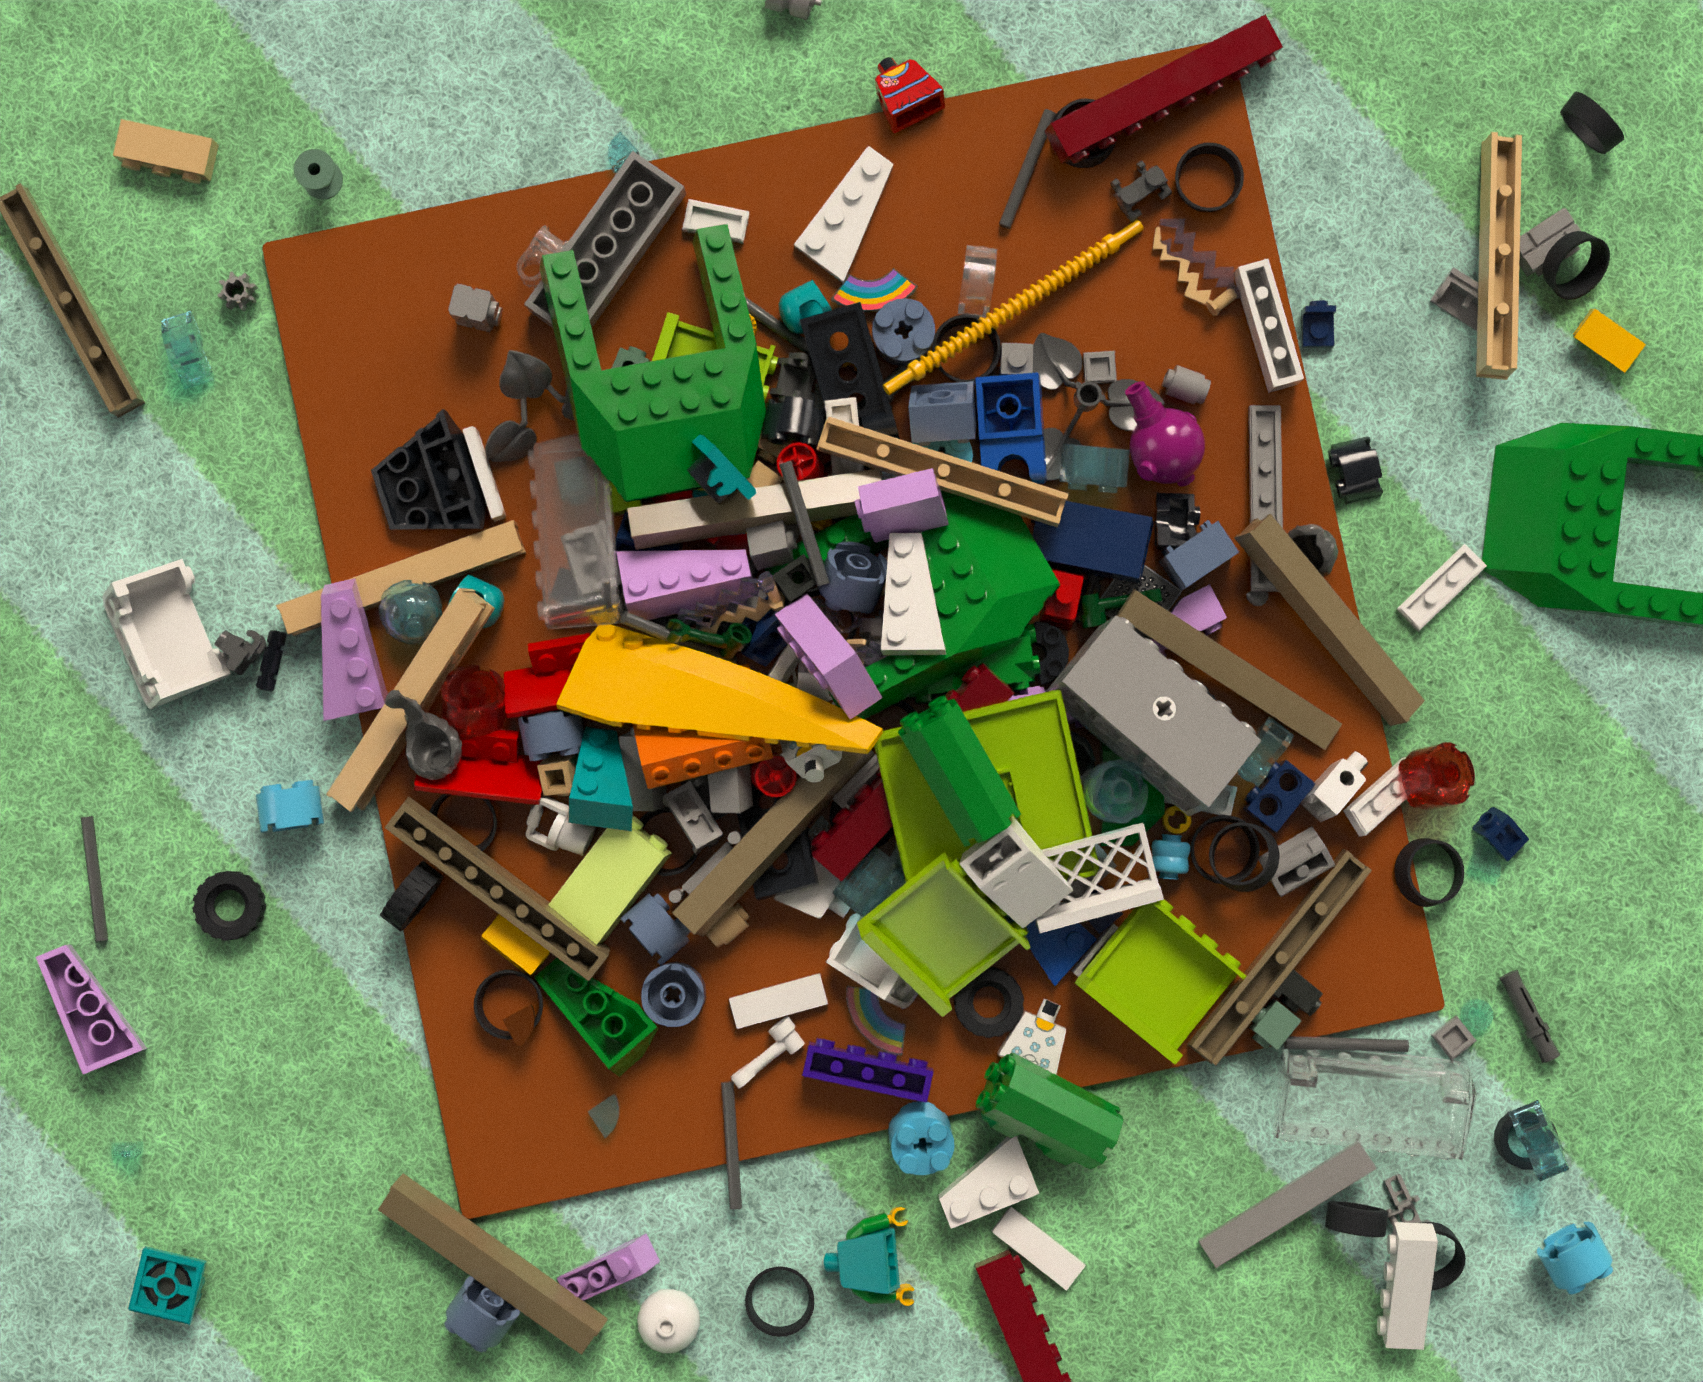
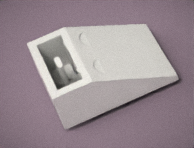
M1011 816L1009 820L1012 824L1007 829L984 842L974 844L962 854L959 865L983 893L1018 925L1024 928L1070 894L1073 888L1014 816Z

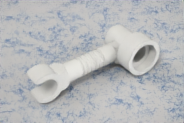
M788 1016L781 1019L768 1031L776 1042L760 1054V1056L731 1076V1080L739 1089L785 1050L791 1055L805 1044L795 1031V1024Z

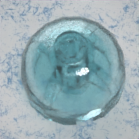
M403 580L390 586L381 596L382 601L379 605L380 620L386 633L399 642L416 644L425 641L442 616L440 596L437 590L426 582H422L421 585L412 583V580Z
M1121 759L1103 762L1094 767L1089 772L1083 786L1085 803L1091 814L1100 821L1114 824H1124L1140 816L1147 804L1149 791L1147 783L1143 784V779L1140 774H1143L1141 769L1131 761Z

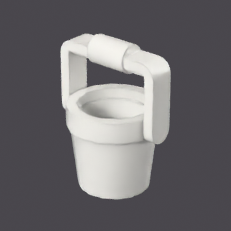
M543 795L540 804L531 807L526 822L528 825L526 837L550 850L556 851L558 848L583 856L593 839L596 827L568 823L569 806ZM543 806L558 812L548 837L535 831L543 813Z

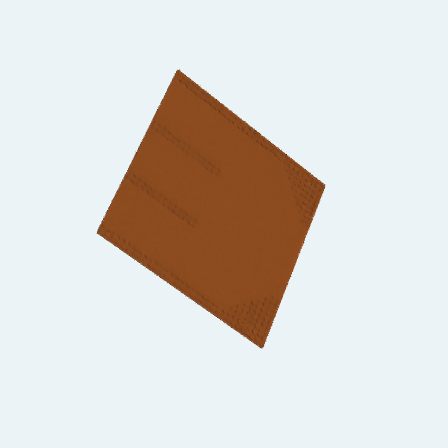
M1208 43L944 98V109L895 134L892 132L884 112H878L648 161L685 187L686 196L592 327L601 370L612 368L620 347L626 350L629 349V346L638 348L647 353L645 358L652 361L667 312L679 315V321L714 332L692 243L695 234L682 231L688 199L750 212L744 244L732 242L744 295L756 305L783 323L778 309L780 298L785 293L813 280L832 310L847 305L834 299V296L844 284L796 249L794 244L865 149L870 146L893 163V168L845 282L850 276L860 281L874 282L885 278L893 270L916 286L904 299L919 301L928 309L933 317L936 333L945 321L954 316L970 314L985 319L986 313L993 314L994 308L1001 309V303L1007 305L1009 298L1015 300V294L1022 295L1023 289L1030 290L1029 286L1031 284L1036 286L1039 279L1044 281V276H1051L1052 270L1058 272L1060 265L1065 267L1066 261L1073 262V257H1080V252L1084 251L1087 253V248H1094L1095 242L1101 243V239L1108 234L1114 235L1131 224L1117 205L1118 201L1113 196L1116 192L1113 190L1110 182L1117 178L1121 183L1120 187L1122 189L1141 177L1136 168V164L1141 160L1145 163L1147 171L1156 165L1163 170L1165 177L1168 179L1167 185L1171 189L1172 194L1161 200L1158 196L1161 190L1158 188L1132 207V211L1138 208L1142 213L1136 220L1142 223L1143 231L1121 244L1119 251L1112 255L1107 254L1106 259L1100 258V263L1098 264L1093 262L1092 268L1086 267L1085 273L1078 272L1077 278L1072 276L1071 282L1064 281V286H1057L1056 292L1050 290L1049 296H1042V301L1035 300V305H1028L1026 311L1021 309L1020 315L1013 314V320L1006 319L1005 325L999 323V328L996 332L999 336L1000 344L1024 343L1034 345L1040 333L1072 343L1082 356V368L1078 376L1069 379V381L1080 382L1081 384L1085 382L1083 353L1115 351L1117 380L1131 379L1138 382L1143 381L1163 399L1164 408L1178 409L1194 415L1205 438L1203 460L1198 469L1193 473L1195 475L1194 481L1186 486L1180 487L1177 483L1162 484L1152 480H1144L1139 476L1130 455L1129 445L1133 431H1125L1116 427L1108 416L1110 406H1104L1099 402L1095 409L1081 414L1069 436L1070 438L1077 439L1083 446V455L1079 465L1067 476L1058 480L1046 481L1045 484L1040 485L1068 493L1066 501L1149 516L1153 518V523L1156 521L1155 502L1157 492L1194 494L1195 506H1200L1199 525H1194L1195 531L1201 532L1199 526L1207 520L1211 524L1219 521L1239 553L1182 590L1169 609V612L1180 599L1210 584L1227 618L1220 621L1222 628L1206 636L1342 723L1338 732L1326 750H1324L1168 648L1164 650L1167 659H1172L1179 663L1185 675L1191 680H1197L1206 686L1210 694L1214 695L1215 701L1225 703L1231 709V714L1240 722L1243 721L1249 724L1255 730V735L1261 739L1258 746L1227 784L1237 787L1231 816L1266 829L1274 837L1278 846L1306 829L1313 827L1325 844L1333 861L1342 849H1345L1372 870L1294 968L1296 972L1323 993L1319 998L1322 1003L1316 1012L1309 1016L1299 1009L1295 1013L1281 1001L1285 997L1282 994L1279 998L1272 995L1263 1007L1265 1008L1274 999L1298 1017L1301 1022L1290 1034V1036L1319 1037L1442 1010L1445 1003L1424 908L1408 901L1400 892L1395 880L1396 859L1400 851L1409 843L1401 804L1366 836L1360 837L1343 811L1392 767L1381 714L1279 592H1268V600L1262 606H1254L1246 598V594L1251 590L1250 556L1235 540V536L1241 534L1250 524L1248 407L1250 405H1280L1283 529L1286 533H1289L1297 525L1315 524L1331 533L1336 540L1338 555L1331 573L1323 576V578L1360 621L1240 80L1234 82L1231 78L1223 82L1224 87L1207 96L1206 92L1197 95L1196 102L1184 109H1180L1179 105L1170 109L1171 114L1156 123L1152 119L1142 123L1144 128L1127 137L1126 133L1117 136V142L1110 156L1094 167L1077 168L1066 163L1061 164L1047 137L1011 228L1007 229L999 225L1044 109L1051 110L1057 114L1060 109L1074 100L1084 98L1097 100ZM1078 104L1067 108L1061 118L1087 104ZM1202 143H1217L1229 148L1239 158L1244 172V182L1238 197L1228 206L1213 212L1197 211L1185 204L1178 194L1175 181L1176 167L1180 158L1187 150ZM1097 146L1088 151L1090 154L1088 157L1098 155L1105 149L1100 150ZM1200 154L1191 158L1183 166L1179 176V185L1183 194L1192 203L1201 207L1212 208L1221 206L1230 198L1234 190L1235 178L1230 165L1224 159L1213 154ZM621 167L266 242L262 247L331 584L348 580L512 520L518 524L519 528L517 529L526 553L365 611V615L388 694L391 690H394L447 608L453 592L467 575L474 576L498 587L502 591L505 601L501 616L491 627L481 629L428 713L445 719L454 728H456V724L519 731V755H525L517 717L507 718L505 714L503 673L532 667L528 653V643L586 633L591 635L601 622L654 637L622 624L621 620L551 598L560 568L572 571L562 540L563 536L575 533V530L605 523L615 551L616 536L624 514L613 517L610 513L602 478L604 475L601 473V469L582 450L575 421L565 418L562 414L564 403H560L547 389H544L540 397L526 398L528 423L525 428L534 430L537 440L534 449L525 457L514 461L493 462L488 460L506 517L495 522L491 519L486 504L484 529L390 530L371 470L396 448L402 447L415 436L416 431L424 428L435 419V415L442 409L448 412L462 433V429L471 426L475 427L479 431L484 449L491 432L499 424L509 420L520 424L521 400L506 397L501 392L499 386L500 375L506 364L509 350L529 354L546 363L552 372L550 385L560 395L565 396L567 386L554 329L529 312L524 304L542 280L539 269L542 255L558 253L563 250ZM1156 227H1160V242L1167 245V254L1190 261L1187 273H1199L1196 291L1211 290L1209 300L1212 301L1229 288L1236 294L1237 298L1219 311L1217 316H1213L1207 306L1184 297L1188 283L1178 282L1179 262L1160 261L1162 250H1153ZM1267 258L1271 265L1304 379L1299 384L1268 393L1233 275L1238 267ZM458 283L470 286L473 290L478 288L490 291L495 300L499 302V307L503 308L499 326L494 325L491 332L478 330L474 326L470 328L458 325L448 311L454 286ZM863 309L871 340L873 321L880 309ZM755 319L757 323L755 335L757 346L769 350L771 345L775 346L773 356L779 358H789V353H804ZM963 324L949 329L941 338L939 347H942L943 341L950 342L949 338L951 336L956 338L957 332L964 333V328H971V325ZM899 327L896 335L900 334L903 339H907L908 333L911 330ZM836 332L830 337V345L835 350H843L848 345V337L842 332ZM984 333L983 339L977 338L976 344L970 342L968 349L963 347L962 353L955 352L954 358L947 357V363L941 361L942 368L949 375L964 380L974 379L985 373L990 367L994 355L993 344L986 333ZM875 350L884 380L898 366L884 360ZM1000 358L996 367L988 376H999ZM776 365L774 375L767 374L764 385L770 387L765 400V407L770 399H773L775 403H781L779 398L770 395L771 388H776L781 366ZM842 365L839 375L843 380L850 381L856 377L857 371H854L852 366L845 368ZM1176 365L1205 375V379L1210 380L1211 385L1203 404L1197 402L1191 404L1166 395V387L1162 386V382L1167 370H1173ZM933 366V371H926L924 378L919 381L914 379L894 396L895 400L890 403L900 440L912 443L908 409L911 386L956 383V381L945 376L939 368ZM815 379L811 392L815 394L814 407L821 410L825 408L818 380ZM975 381V382H974V388H975V400H976V411H977V396H976V381ZM1064 383L1055 390H1048L1041 386L1044 429L1056 428L1064 434L1077 411L1073 401L1077 390L1067 387ZM1097 384L1101 388L1102 394L1105 395V399L1109 400L1108 388L1111 384ZM853 393L849 396V398L856 397L857 404L865 398L860 393ZM1008 404L1007 409H1003V412H1006L1007 415H1013L1017 411L1014 404ZM977 413L975 439H969L973 452L972 463L981 465ZM757 450L753 467L759 460L761 463H763L777 475L782 477L777 469V461L774 465L764 461L758 456L760 451ZM814 450L823 465L831 460L830 454ZM1013 459L1007 461L1001 468L1003 473L1031 481L1028 465L1023 460ZM831 464L826 468L828 476H833ZM880 471L881 481L893 476L892 474ZM649 498L641 499L643 506L655 504ZM1021 516L1030 533L1033 534L1035 523H1031V519ZM1153 525L1145 565L1173 584L1159 563V560L1164 556L1161 553L1163 550L1156 549L1157 546L1154 544ZM801 533L798 539L796 540V543L803 540ZM704 539L684 542L682 550H717ZM888 548L874 555L878 557L880 553L886 558L888 557ZM761 569L753 581L765 592L762 583L769 578L765 570ZM1081 573L1084 576L1083 582L1084 579L1088 580L1089 576L1086 573ZM1105 577L1103 581L1100 580L1099 584L1102 586L1099 592V599L1113 579ZM822 595L811 597L846 640L852 625L849 610H832L826 606V599ZM880 595L879 601L872 613L865 614L857 611L858 626L853 639H863L860 636L861 618H875V616L879 615V610L884 611L885 596L882 597ZM718 604L713 606L720 609L724 605ZM1041 611L1037 616L1034 615L1028 624L1039 622ZM1074 622L1069 631L1059 629L1066 638L1069 647L1068 663L1101 625L1082 628V624ZM696 623L692 625L691 628L699 629L701 625H709L705 623ZM1031 645L1032 655H1038L1039 662L1043 661L1045 657L1044 650L1039 646ZM783 649L766 667L742 655L741 651L736 655V664L744 665L749 663L751 670L767 676ZM799 663L797 664V666H796V668H795L796 677H797V675H798V665H799ZM863 664L864 667H867V666L871 665V664ZM792 674L786 684L794 682ZM1034 676L1035 681L1029 683V687L1039 686L1038 676ZM1055 679L1050 683L1040 685V687H1044V690L1048 689ZM907 697L902 700L908 703L918 715L929 709V703L915 704V698L908 699ZM891 705L864 720L885 731L901 727L900 720L909 714L904 709ZM382 708L358 713L363 736ZM535 714L527 715V719L528 717L535 716ZM582 717L584 730L585 727L617 731L618 741L619 736L630 732V728L633 727L632 723H624L622 727ZM1075 723L1068 724L1070 731L1087 739L1096 759L1093 776L1089 779L1088 783L1082 785L1092 836L1100 834V740L1085 727L1076 728ZM780 740L778 744L770 743L772 752L783 753ZM406 746L376 791L375 796L395 891L410 872L422 861L444 876L433 896L403 932L461 1212L467 1219L727 1164L721 1082L732 1081L731 1076L760 1056V1054L776 1042L768 1031L786 1016L795 1024L796 1027L794 1029L805 1044L791 1055L785 1050L740 1089L734 1083L739 1161L886 1130L889 1128L891 1119L900 1112L903 1106L908 1103L917 1102L916 1100L802 1076L809 1042L816 1043L817 1038L834 1041V1047L846 1050L847 1045L866 1048L865 1054L878 1056L879 1051L897 1055V1061L909 1063V1058L927 1061V1067L933 1068L934 1071L927 1102L934 1104L936 1108L947 1116L979 1110L975 1103L979 1094L984 1090L987 1081L984 1078L985 1072L992 1062L998 1064L1002 1058L998 1056L997 1052L1009 1032L999 1037L985 1038L968 1031L956 1015L954 1007L955 995L949 999L952 1010L944 1017L936 1012L919 994L911 1005L904 1009L876 995L877 1003L882 1013L891 1021L904 1025L901 1053L886 1050L873 1043L861 1032L850 1011L848 987L866 988L826 963L831 947L840 940L846 930L847 921L853 914H856L861 906L864 893L873 886L878 878L881 865L890 858L895 850V834L884 845L870 850L843 879L845 882L838 893L854 902L844 918L827 908L822 918L819 919L774 899V897L759 901L755 897L752 885L734 904L739 903L750 916L746 920L749 927L729 944H723L718 948L707 935L702 937L690 932L687 935L690 941L665 963L682 962L698 971L706 986L705 1004L696 1018L684 1026L667 1027L655 1023L659 1029L643 1057L618 1077L606 1067L535 980L534 977L557 958L551 952L531 977L541 991L543 1011L529 1039L517 1048L513 1039L507 1040L494 1037L480 1026L474 1012V998L480 984L488 976L498 971L515 970L522 972L481 940L482 934L499 913L384 828L408 797H411L426 810L430 811L434 802L443 795L441 793L414 790L417 773L408 765ZM873 746L871 750L876 754L875 747ZM556 751V752H552V753H553V754H560V751ZM1354 751L1363 755L1368 761V765L1361 772L1366 781L1338 815L1320 822L1299 804L1278 832L1272 833L1243 809L1247 804L1244 798L1255 785L1258 788L1262 786L1267 779L1263 775L1274 761L1280 763L1282 760L1289 761L1313 782L1332 763L1342 758L1347 760ZM798 773L796 774V781L801 777ZM1284 773L1279 779V785L1284 791H1289L1294 786V779L1290 774ZM683 781L666 785V793L682 786L681 782ZM557 794L547 795L569 806L570 795L562 797L557 796ZM451 795L441 804L438 810L437 818L474 846L482 843L492 830V812L481 798ZM762 795L759 802L762 809L770 808L774 804V797ZM1266 797L1261 800L1259 809L1262 814L1268 816L1274 811V802L1270 798ZM488 799L496 813L497 829L492 842L482 852L547 901L551 902L607 828L596 827L593 839L583 856L561 848L553 851L526 837V830L528 828L526 822L531 807L534 804ZM833 800L809 826L810 830L807 833L811 848L813 847L811 844L814 838L821 831L827 832L831 828L829 816ZM1165 803V810L1176 805ZM543 806V813L535 831L548 837L558 812ZM1176 810L1173 816L1168 817L1169 825L1172 828L1178 829L1179 824L1185 823L1184 814ZM633 811V816L640 820L649 811ZM1203 811L1191 815L1190 827L1185 832L1179 834L1167 831L1162 824L1161 817L1146 832L1151 855L1153 856L1152 842L1154 840H1162V834L1182 836L1181 842H1187L1191 846L1193 835L1198 827L1206 820L1220 815ZM672 813L658 814L646 823L643 830L651 836L655 834L662 838L668 844L666 848L672 853L662 868L673 869L680 867L692 857L694 853L692 850L693 846ZM729 813L716 820L717 825L723 832L716 845L710 848L709 846L703 848L695 862L679 874L670 876L656 874L632 907L648 893L652 897L658 893L669 905L670 908L667 913L675 921L677 917L672 912L689 894L684 891V899L677 903H672L669 900V893L675 889H682V886L726 842H729V833L734 831L741 832L737 813ZM1225 821L1211 823L1202 829L1196 838L1194 845L1196 861L1211 876L1216 877L1209 860V849L1212 840L1221 829L1233 823ZM1240 827L1225 834L1215 850V868L1224 878L1239 873L1246 866L1250 857V842ZM1252 828L1259 841L1260 857L1268 852V845L1262 834ZM1139 839L1133 846L1120 847L1134 854L1141 842ZM1100 846L1107 855L1112 849L1111 846ZM1118 850L1112 858L1113 862L1117 865L1115 870L1123 873L1131 860L1130 857ZM1142 852L1139 858L1145 861L1144 854ZM1191 852L1188 857L1189 871L1186 874L1178 873L1179 880L1158 878L1160 872H1156L1164 900L1174 907L1170 913L1176 918L1183 915L1196 926L1193 930L1194 933L1200 938L1203 934H1206L1219 945L1216 949L1218 953L1224 956L1227 952L1241 963L1238 969L1242 973L1246 971L1322 876L1320 874L1280 897L1270 881L1257 890L1238 892L1227 888L1223 884L1207 880L1195 868ZM782 853L773 862L774 868L777 870L785 868L788 864V856L786 853ZM1412 859L1410 875L1413 885L1420 893L1415 867ZM1136 861L1127 877L1136 882L1149 879L1147 867ZM1257 862L1256 867L1249 876L1239 882H1245L1258 876L1263 870L1260 862ZM1110 872L1097 885H1101L1105 890L1112 889L1120 877ZM1124 881V883L1122 884V886H1123V885L1130 884V883H1128L1127 881ZM1134 908L1122 911L1123 915L1114 921L1113 924L1119 928ZM629 920L625 923L620 921L606 941L603 942L611 949L608 957L592 978L636 1002L643 1009L641 1001L643 983L646 977L660 966L657 961L661 957L657 952L651 956L628 930L632 925ZM1088 921L1079 923L1096 939L1101 935V933H1097ZM1020 943L990 966V968L994 967L1004 970L1019 984L1024 997L1023 1011L1025 1010L1037 1015L1043 999L1061 1005L1054 1023L1065 1027L1066 1034L1056 1075L1079 1087L1207 1061L1189 1047L1187 1043L1240 978L1236 976L1179 1046L1177 1050L1183 1056L1175 1065L1074 982L1078 979V976L1071 971L1074 966L1054 986L1031 953V950H1026ZM820 973L828 1004L743 1028H736L729 998ZM517 975L499 977L485 991L483 997L484 1013L489 1022L500 1030L508 1031L503 1019L531 1004L535 1011V1017L538 1013V993L535 987L523 977ZM668 987L669 994L666 996L669 1001L675 999L677 1002L681 1001L679 999L681 990ZM983 987L976 992L973 998L974 1009L982 1017H995L1003 1010L1004 997L994 987ZM1252 1021L1223 1057L1263 1049L1261 1045L1252 1039L1255 1034L1249 1028L1253 1023Z

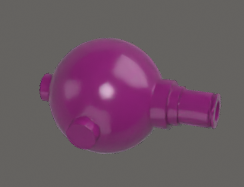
M1140 381L1132 384L1125 391L1134 409L1133 418L1136 422V426L1131 434L1129 448L1131 459L1137 468L1139 476L1144 480H1152L1162 484L1177 483L1180 487L1190 484L1195 479L1193 473L1200 466L1205 453L1204 434L1196 418L1189 412L1164 408L1161 402L1156 401L1152 397L1145 382Z

